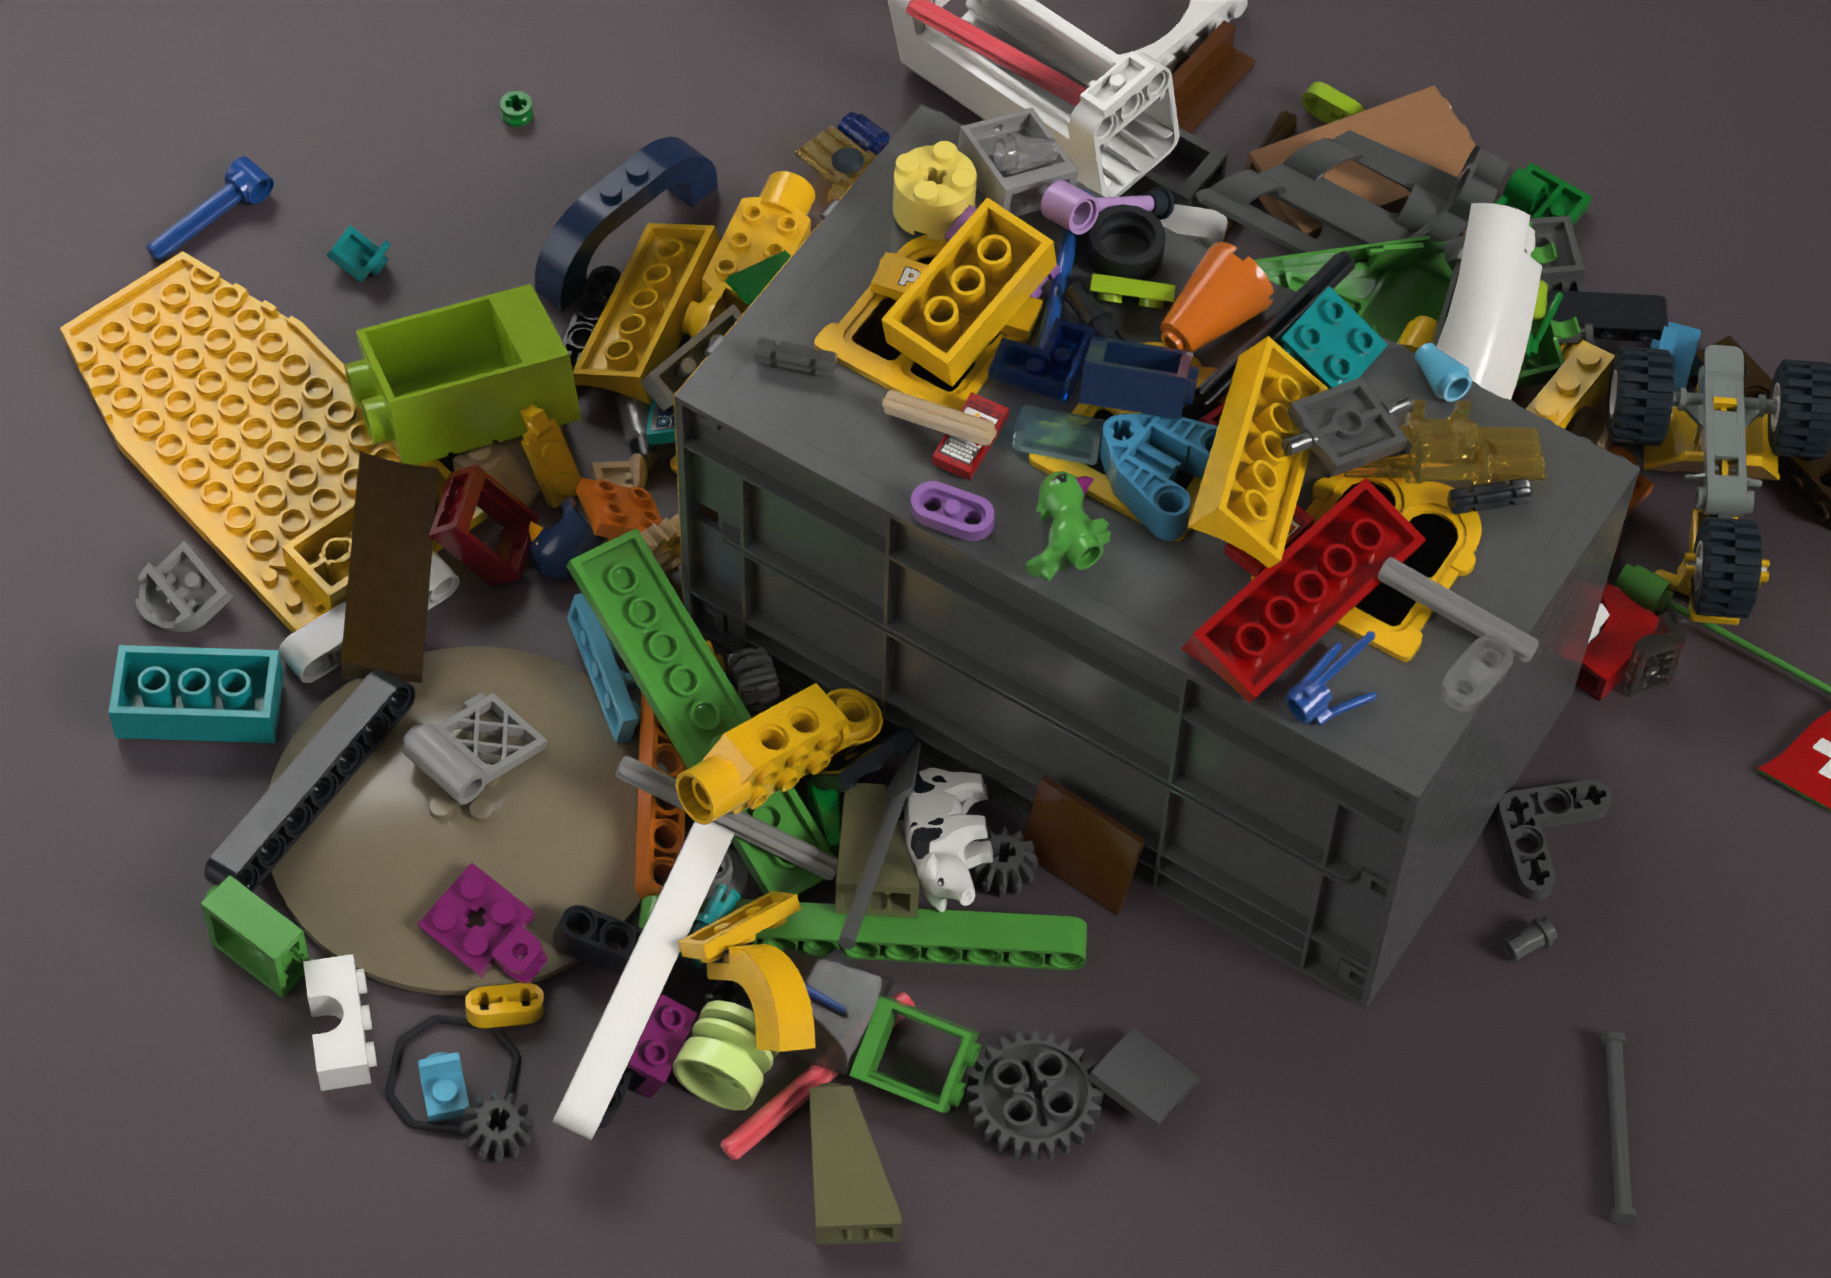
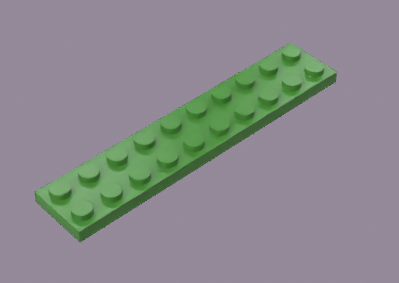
M637 528L568 562L566 567L688 769L701 762L724 733L752 718ZM794 787L786 792L779 790L773 793L764 804L754 810L749 807L742 811L835 856L834 853L832 854L829 851L828 843ZM736 835L733 836L731 842L763 895L770 891L797 894L799 896L827 881V879Z

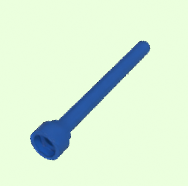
M1065 228L1056 261L1061 271L1051 281L1036 343V352L1040 356H1048L1052 352L1064 303L1062 294L1068 286L1080 236Z

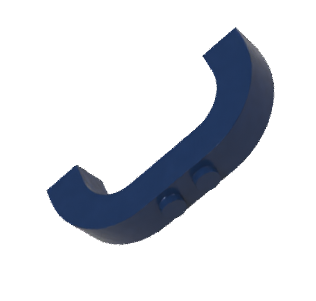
M664 137L640 149L580 196L557 221L543 244L535 268L536 292L560 311L564 310L581 296L587 282V269L590 260L598 246L610 233L666 189H669L693 207L718 187L717 171L714 164L698 150L678 137Z

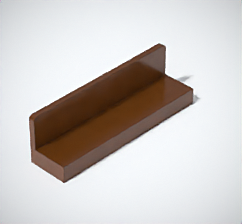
M1223 21L1172 75L1178 126L1190 134L1255 65L1253 58L1233 47L1236 27L1226 21Z

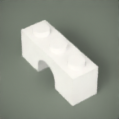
M353 954L304 961L307 997L311 1016L331 1015L342 1020L334 1030L312 1035L316 1070L321 1091L371 1083L369 1067H376L377 1059L374 1041L366 1042L365 1030H372L369 1005L361 1006L360 994L368 993L364 968L356 969Z

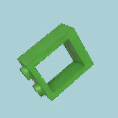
M230 875L220 885L213 886L206 893L201 906L211 944L284 999L305 978L303 962L310 961L303 930Z
M879 996L849 1076L941 1113L948 1112L952 1106L958 1107L963 1098L966 1083L961 1082L966 1067L972 1068L978 1058L981 1044L976 1042L979 1032L889 996ZM898 1014L961 1039L940 1096L877 1071Z

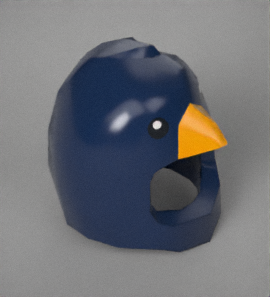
M569 496L561 503L564 515L552 528L547 529L530 521L529 533L532 541L530 551L536 562V570L552 580L565 581L574 579L566 567L568 562L604 544L599 536L594 535L590 525L574 508L577 502L572 496Z

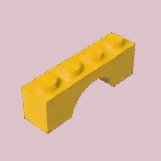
M1582 340L1528 405L1526 410L1539 417L1547 418L1555 425L1565 429L1573 416L1582 407L1588 406L1595 409L1608 393L1611 368L1615 355Z

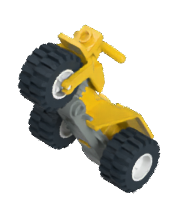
M1710 345L1705 349L1704 365L1699 369L1695 393L1687 392L1686 388H1679V391H1674V363L1670 351L1622 346L1614 357L1608 388L1607 429L1611 441L1643 445L1644 470L1697 472L1701 474H1686L1684 479L1688 482L1703 483L1702 487H1697L1695 508L1691 512L1689 552L1684 554L1683 561L1677 568V575L1662 569L1656 570L1654 573L1671 582L1669 589L1690 596L1688 609L1690 610L1691 621L1738 625L1740 618L1747 619L1752 612L1759 589L1763 583H1767L1769 580L1767 568L1770 566L1769 559H1762V540L1757 522L1755 520L1738 519V517H1744L1745 514H1752L1754 491H1748L1747 486H1762V481L1759 479L1780 480L1778 456L1823 459L1831 446V363L1783 359L1775 371L1769 399H1766L1764 394H1759L1757 398L1744 397L1743 351L1735 346Z

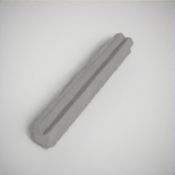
M1389 557L1379 571L1378 579L1517 659L1529 662L1535 654L1539 645L1537 639L1393 557Z

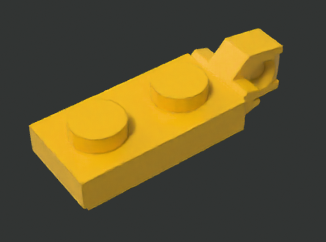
M531 404L520 411L528 432L523 434L524 439L521 441V444L546 503L556 508L569 496L574 497L577 495L576 488L581 477L560 426L557 425L554 418H547L544 409H539L534 404Z

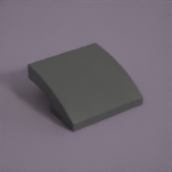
M1135 1028L1109 1051L1091 1071L1088 1078L1091 1083L1153 1130L1158 1128L1173 1109L1176 1110L1201 1079V1077Z

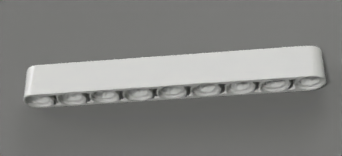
M694 821L556 1112L553 1123L592 1140L680 953L678 941L687 937L735 832L714 822L702 825Z

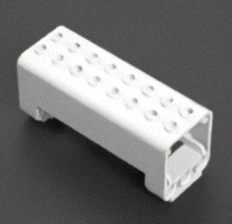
M888 0L902 64L984 120L1033 108L1078 169L1077 181L1105 197H1120L1170 154L1178 143L1179 126L1172 73L1170 69L1145 53L1136 54L1131 51L1122 58L1036 0L966 1V7L969 11L961 17L963 20L1087 87L1080 94L1081 102L1074 106L907 14L906 8L910 0ZM950 0L929 1L933 2L934 4L940 7H943Z

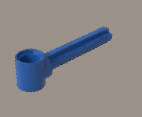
M242 156L236 159L225 173L226 185L148 243L146 247L148 252L156 261H162L238 202L242 204H247L248 202L258 204L264 201L273 190L274 180L249 157Z

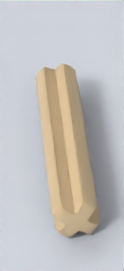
M892 389L882 399L881 405L884 407V412L888 415L983 446L991 445L993 438L997 434L995 424L992 421Z

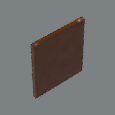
M1046 775L1039 781V787L1023 836V842L1032 841L1034 854L1038 858L1039 865L1116 915L1123 910V905L1144 847V838Z

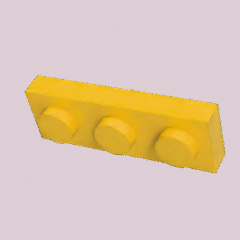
M770 891L679 940L678 944L682 957L700 959L702 963H710L725 956L724 951L728 950L729 947L748 944L754 941L756 934L764 929L776 928L785 924L788 916L801 910L797 894Z

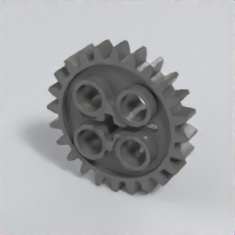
M1033 1030L1031 1040H1025L1021 1032L1017 1031L1015 1043L1012 1044L1005 1037H1000L999 1051L988 1045L986 1047V1059L978 1057L975 1062L976 1071L969 1072L968 1084L971 1086L967 1087L966 1099L971 1101L968 1103V1115L976 1116L974 1119L975 1130L987 1128L984 1141L988 1143L998 1138V1152L1000 1153L1006 1150L1009 1145L1014 1147L1015 1159L1021 1156L1023 1150H1027L1032 1161H1036L1038 1151H1044L1049 1160H1053L1054 1148L1059 1147L1066 1155L1069 1154L1070 1140L1078 1145H1082L1084 1143L1083 1131L1093 1133L1095 1126L1093 1119L1100 1118L1101 1106L1098 1104H1101L1103 1100V1091L1099 1090L1097 1086L1088 1080L1095 1066L1094 1061L1081 1063L1084 1057L1083 1048L1071 1053L1069 1051L1070 1039L1067 1038L1060 1045L1054 1043L1055 1033L1051 1032L1046 1041L1040 1040L1037 1030ZM1023 1064L1030 1066L1034 1093L1037 1099H1041L1040 1113L1046 1125L1045 1127L1039 1125L1034 1094L1028 1091L1029 1077ZM1044 1069H1052L1058 1072L1059 1074L1055 1076H1047L1041 1073L1040 1071ZM1011 1077L1018 1082L1013 1085H1007L1002 1083L1000 1079ZM1061 1105L1068 1108L1070 1111L1066 1113H1057L1053 1111L1051 1108L1054 1106ZM1015 1114H1022L1029 1119L1024 1122H1017L1010 1117Z

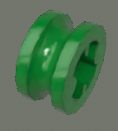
M511 91L501 98V118L508 126L521 127L527 125L532 120V99L528 94L521 91ZM513 107H519L520 111H514Z

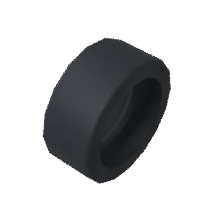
M1122 204L1107 207L1099 212L1096 222L1088 230L1085 256L1090 268L1096 274L1147 280L1154 276L1162 265L1166 232L1161 221L1152 212L1139 206ZM1128 233L1142 238L1150 246V249L1140 255L1122 256L1109 251L1101 243V240L1111 234Z

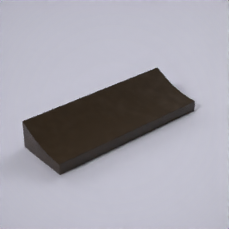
M360 451L341 653L342 678L365 679L373 670L384 669L407 682L422 683L433 539L429 537V533L436 514L439 468L399 463Z

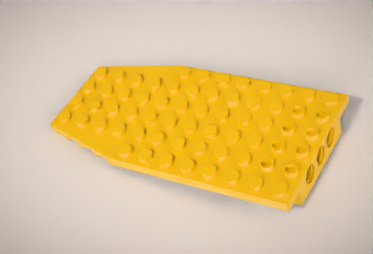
M182 251L60 327L62 337L118 449L292 633L346 601L360 451L383 459L402 462L392 440L376 445L372 444L364 421L362 408H356L352 399L344 364L300 320L293 316L289 318L277 311V307L266 300L263 302L248 294L246 288L237 283L234 285L230 284L220 277L219 272ZM439 459L416 465L439 468L436 512L449 473H451ZM477 505L469 530L489 518L488 514ZM433 540V551L438 552L443 549L441 545Z

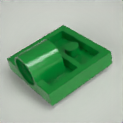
M1530 163L1525 170L1518 168L1512 174L1505 186L1503 195L1495 204L1519 209L1529 214L1530 219L1570 216L1572 226H1574L1590 207L1592 196L1539 166Z

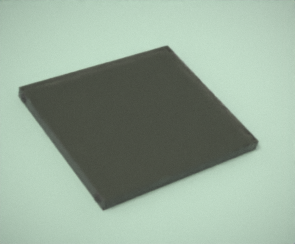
M785 947L783 952L794 963L804 983L845 1006L847 1011L845 1014H840L809 997L814 1018L815 1048L779 1052V1054L847 1075L858 1054L879 996L888 995L893 982L881 976Z

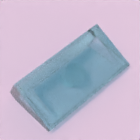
M1025 405L1022 406L1016 421L1013 449L1095 465L1099 457L1105 421L1103 419Z

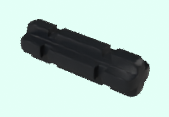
M1525 478L1509 480V485H1506L1505 481L1471 486V491H1468L1466 487L1451 489L1448 493L1447 504L1450 512L1455 515L1470 512L1469 508H1473L1475 512L1506 507L1510 501L1512 505L1525 504L1530 501L1532 489L1529 481Z

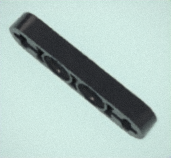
M599 266L589 274L562 341L570 355L571 365L573 364V357L578 361L585 347L575 345L573 340L582 335L590 337L600 318L588 317L584 314L585 311L592 307L604 310L621 277V273L612 266ZM606 281L612 282L606 285L604 296L600 295V285H604Z

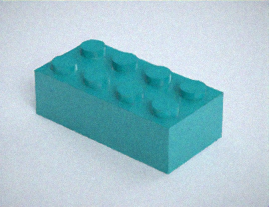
M119 645L108 712L115 738L275 743L284 678L279 650Z

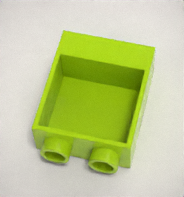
M531 284L356 330L362 359L344 364L352 399L356 408H362L364 421L372 444L376 445L392 440L401 462L405 464L418 465L447 457L449 452L458 454L491 445L493 440L496 439L498 442L523 436L528 430L520 411L531 404H534L539 409H544L547 418H554L559 426L582 420L570 355Z

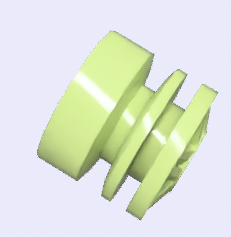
M721 1000L709 1001L701 1010L699 1020L692 1027V1037L684 1042L673 1063V1073L686 1089L702 1100L720 1108L734 1111L746 1110L753 1104L763 1084V1074L771 1069L773 1059L779 1052L756 1050L755 1017L752 1010L731 1002Z

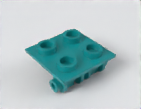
M1330 286L1319 295L1280 339L1284 343L1282 348L1300 364L1304 363L1329 388L1358 379L1388 345Z

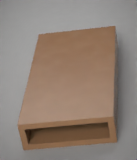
M1434 85L1249 152L1244 170L1251 169L1257 173L1263 172L1282 164L1290 155L1308 144L1326 138L1334 139L1350 130L1458 177L1476 144L1471 139L1467 127L1460 123L1452 111L1449 101L1442 97ZM1353 160L1336 166L1323 176V178L1390 213H1400L1410 194L1406 188ZM1268 194L1259 197L1272 217L1314 239L1319 237L1322 231L1321 222Z

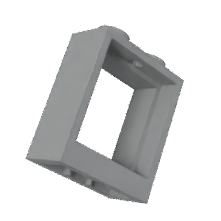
M1033 108L960 127L957 149L973 163L977 174V188L985 199L988 197L1013 215L1019 216L1041 210V200L1045 191L1056 181L1064 180L1076 186L1078 169ZM1024 147L1039 169L1003 178L988 156Z

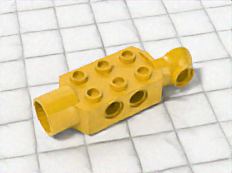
M777 171L769 176L759 197L741 199L702 277L701 303L692 301L688 306L682 325L683 333L693 338L733 304L743 314L749 306L725 282L728 276L785 250L792 256L810 235L811 219L807 215L814 203L815 191L807 180L792 172Z
M815 683L724 733L701 762L677 776L676 792L678 799L686 813L694 821L702 825L710 824L731 811L736 815L749 807L754 810L764 804L773 793L779 790L782 792L790 790L803 776L809 773L816 775L823 771L829 765L831 757L840 750L871 741L880 733L883 725L882 712L877 703L863 692L855 689L840 688L830 691L826 695L819 685Z

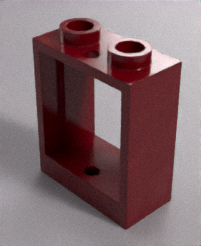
M475 464L449 473L429 537L490 586L494 587L520 579L532 542L529 533L530 521L537 524L539 515L480 466ZM476 505L503 526L495 552L468 531Z

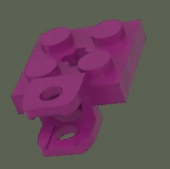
M472 862L417 924L421 931L481 979L496 964L497 967L515 981L529 984L548 962L538 939L525 929L535 918L534 911ZM479 911L485 912L483 919L486 923L483 927L474 925L471 929L467 927L469 923L467 917L469 914Z

